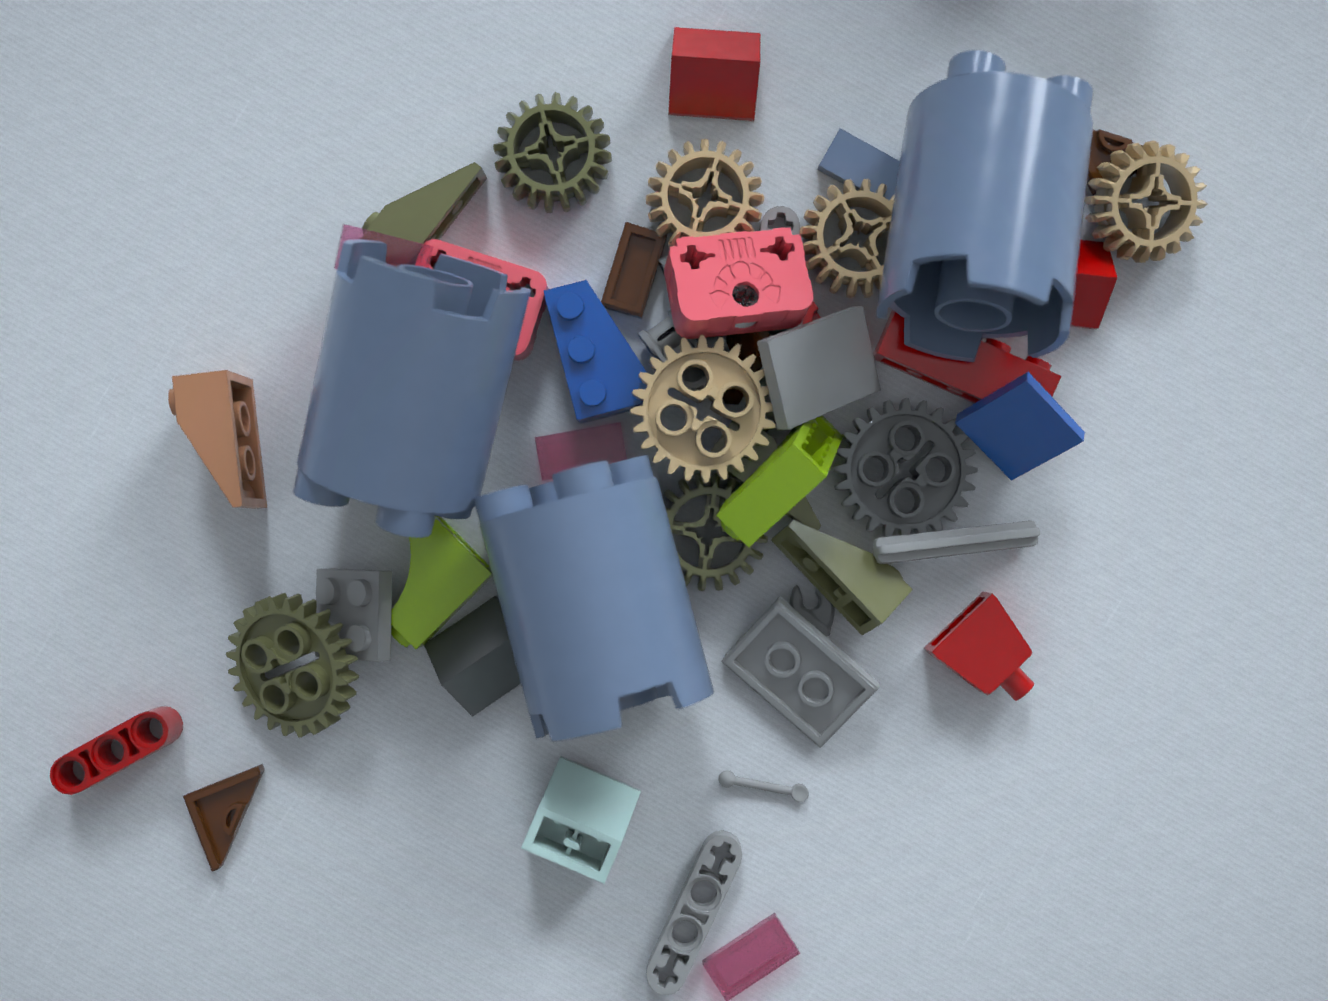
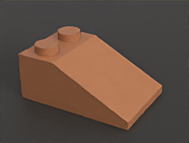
M229 370L172 376L173 388L168 392L170 410L176 416L177 423L232 507L267 508L253 379Z

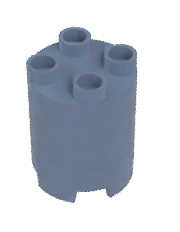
M969 50L958 53L951 58L947 79L932 84L914 98L909 106L906 117L877 306V318L886 319L888 307L904 317V345L943 358L975 362L982 338H1009L1027 335L1028 355L1033 358L1053 352L1066 342L1070 334L1093 133V120L1091 116L1093 88L1087 81L1078 77L1064 75L1044 80L1030 75L1006 72V65L999 56L987 51Z
M361 239L346 240L342 245L297 459L298 469L293 493L304 501L322 506H346L349 504L350 498L377 505L378 510L375 523L383 530L406 537H427L432 533L435 516L449 519H467L471 516L472 508L475 507L474 498L481 496L531 289L522 287L520 290L506 291L507 274L445 254H440L434 269L406 264L399 265L396 268L386 264V243Z
M648 455L608 464V461L595 462L552 475L553 482L531 488L528 485L515 486L474 498L484 545L536 739L549 734L552 742L621 728L622 710L666 696H671L676 709H681L700 702L714 693L657 477H654Z

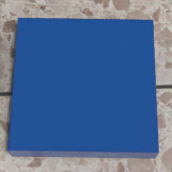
M1029 372L959 412L955 424L969 436L1011 481L1084 442L1085 431Z

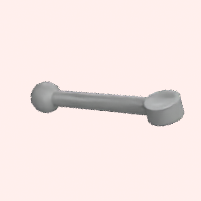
M729 770L721 772L718 777L720 785L725 788L738 785L792 796L797 802H804L809 796L808 789L801 783L795 784L793 787L737 777Z

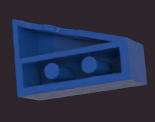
M583 280L544 290L577 421L583 424L629 412L634 407L642 406L643 401L634 397L632 392L635 389L647 388V385L638 377L640 372L647 373V371L588 281Z

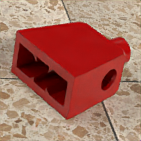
M982 592L924 647L927 653L987 696L1001 686L1014 701H1017L1024 697L1034 686V682L1020 668L1032 655V649L993 593Z

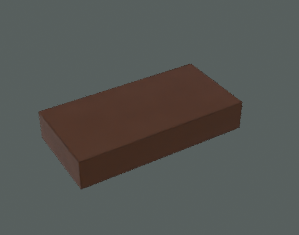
M625 222L601 300L606 309L639 319L643 318L659 266L658 259L662 256L667 234L658 237L655 230Z

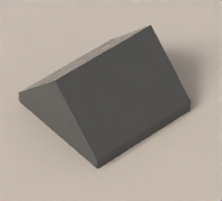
M497 595L424 644L441 686L472 717L521 684Z

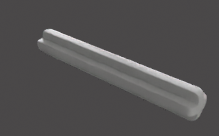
M1029 520L880 537L874 540L872 551L877 563L889 564L1032 547L1038 544L1040 529L1036 527L1034 521Z

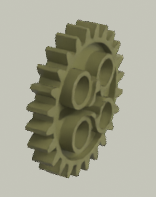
M281 593L274 597L269 596L255 602L254 606L244 609V617L233 623L238 632L228 636V640L236 648L226 652L228 658L236 661V666L229 669L228 674L239 676L240 680L233 689L234 691H245L247 695L242 703L243 707L254 704L256 707L254 713L255 720L267 716V727L269 730L281 725L283 736H287L295 731L298 738H302L310 732L315 735L341 720L340 715L351 708L347 700L357 694L349 683L359 679V674L349 670V664L357 661L358 658L357 656L346 654L345 648L352 643V640L350 638L340 639L338 636L343 624L340 622L331 626L328 623L331 610L327 609L316 613L317 600L312 599L303 603L301 594L287 597L286 593ZM314 651L319 653V658L303 666L295 667L271 679L265 676V672L280 665L287 664Z

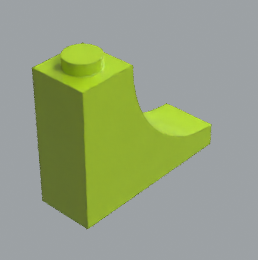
M823 415L793 427L771 455L725 500L716 516L721 520V525L729 536L735 540L743 541L750 547L827 477L843 437Z
M435 516L431 535L421 538L409 537L411 557L408 578L399 600L391 610V635L405 648L410 644L415 649L424 646L493 577L490 565L439 516Z

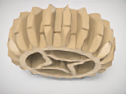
M702 139L700 151L694 152L693 145L687 141L683 145L685 156L681 157L674 149L668 152V158L672 166L660 161L656 164V171L663 178L650 177L648 180V186L657 192L646 195V204L658 207L648 213V218L650 222L664 221L656 229L658 237H662L670 232L673 233L668 242L669 248L675 246L676 239L682 237L720 235L721 233L754 231L752 225L747 221H760L762 213L758 209L753 208V206L763 204L764 195L751 191L758 189L761 186L762 180L756 176L746 178L753 171L754 164L749 161L739 166L738 162L742 154L739 149L734 150L728 157L724 155L726 149L725 142L720 141L715 152L708 151L709 141L708 139ZM707 168L704 176L699 181L687 182L683 180L681 184L675 183L683 174L691 170ZM720 172L728 176L735 184L741 203L732 201V196L722 192L719 188L718 179ZM712 182L710 194H712L711 201L707 203L706 208L703 207L702 214L698 217V198L702 197L703 193L707 190L708 184ZM669 196L678 198V203L687 206L691 211L692 216L689 228L680 223L672 213L668 202ZM728 215L735 216L728 225L719 230L701 232L706 221L712 217L726 218Z
M1156 141L1145 142L1143 146L1139 143H1132L1127 145L1125 152L1117 150L1111 153V163H1101L1097 167L1102 178H1094L1088 182L1090 187L1096 190V195L1086 197L1085 199L1086 204L1094 205L1095 212L1088 214L1085 219L1088 222H1098L1099 226L1091 235L1094 238L1106 237L1103 244L1104 250L1115 251L1117 249L1116 257L1119 259L1129 260L1132 257L1136 263H1145L1149 258L1152 261L1163 260L1166 252L1168 254H1176L1181 251L1180 241L1189 242L1191 239H1194L1189 226H1199L1203 223L1202 219L1195 215L1196 209H1202L1208 203L1198 200L1197 192L1204 190L1207 185L1194 182V178L1201 170L1200 168H1197V166L1186 168L1190 155L1186 153L1175 155V146L1171 144L1159 147V143ZM1137 169V175L1132 177L1129 190L1120 195V190L1125 180ZM1163 178L1166 180L1171 194L1166 191ZM1148 197V201L1159 202V205L1143 207L1142 203H1132L1131 200ZM1119 210L1124 212L1128 219V229L1120 217ZM1170 210L1165 224L1154 234L1155 229L1159 228L1161 217Z
M849 179L843 184V194L835 185H831L827 189L829 200L817 195L813 204L818 211L806 210L803 218L811 225L802 226L799 232L802 238L812 240L803 243L805 255L814 254V257L806 262L807 270H813L819 266L822 271L819 272L815 281L821 284L827 276L833 279L834 282L829 289L833 294L839 290L841 284L847 285V298L855 296L857 286L861 287L865 298H870L873 295V283L879 291L884 265L881 266L876 258L879 253L875 243L876 239L880 238L890 228L894 195L890 200L883 197L887 191L886 184H880L876 193L871 192L869 179H863L859 191H856L853 181ZM849 207L866 208L875 212L880 217L874 220H865L857 214L855 209L850 210ZM836 213L840 219L838 226L841 231V238L836 240L832 246L826 248L823 237L824 225L828 218ZM853 231H857V236L860 232L864 233V235L871 233L863 244V248L859 247V242L856 246L852 243L845 245ZM844 257L853 258L859 263L861 268L866 267L867 272H855L845 269L837 264L834 259L837 261Z

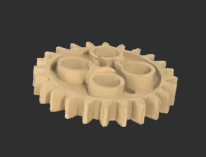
M700 335L697 347L693 349L687 339L682 338L680 341V353L676 354L667 345L663 349L666 358L664 363L654 357L650 358L649 363L655 371L653 375L640 372L638 377L647 385V388L635 389L632 392L634 397L643 401L642 406L630 409V414L643 417V422L635 426L633 432H647L648 438L640 447L643 450L654 446L658 450L652 460L654 464L664 458L668 459L670 462L667 474L671 475L680 466L684 468V481H689L695 470L700 471L703 483L709 482L711 470H716L720 479L726 480L728 465H731L738 473H742L744 471L741 460L743 456L752 461L759 459L757 453L752 448L754 444L759 446L769 445L770 442L760 433L762 429H774L776 424L765 419V413L772 412L773 408L772 403L765 402L764 398L769 395L768 386L761 387L759 382L765 376L764 370L753 372L750 369L756 358L754 354L743 361L738 358L741 348L740 344H736L728 353L724 351V340L722 337L718 338L713 348H708L705 336ZM696 367L704 372L707 380L704 389L692 391L684 385L682 374L686 369ZM673 388L696 403H701L705 398L709 399L712 402L710 410L738 423L739 430L733 431L711 416H707L702 421H699L695 418L697 409L669 396L668 389ZM737 389L743 393L746 404L741 412L733 413L724 407L722 397L726 390ZM674 406L682 410L685 415L684 427L678 431L667 430L662 425L660 418L663 409ZM707 428L718 429L724 436V446L718 453L706 451L701 444L702 432Z

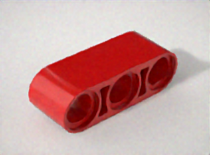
M160 706L128 719L58 758L50 769L52 785L63 794L73 795L101 783L175 742L183 731L181 715L171 707ZM152 718L157 719L162 724L163 735L161 739L155 737L150 731L149 727ZM113 740L120 742L123 746L124 756L122 760L116 758L112 753L111 745ZM75 761L84 768L85 776L83 781L74 775L73 764Z

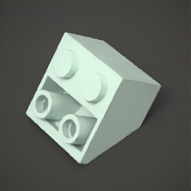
M560 756L521 848L604 884L625 836L641 790Z

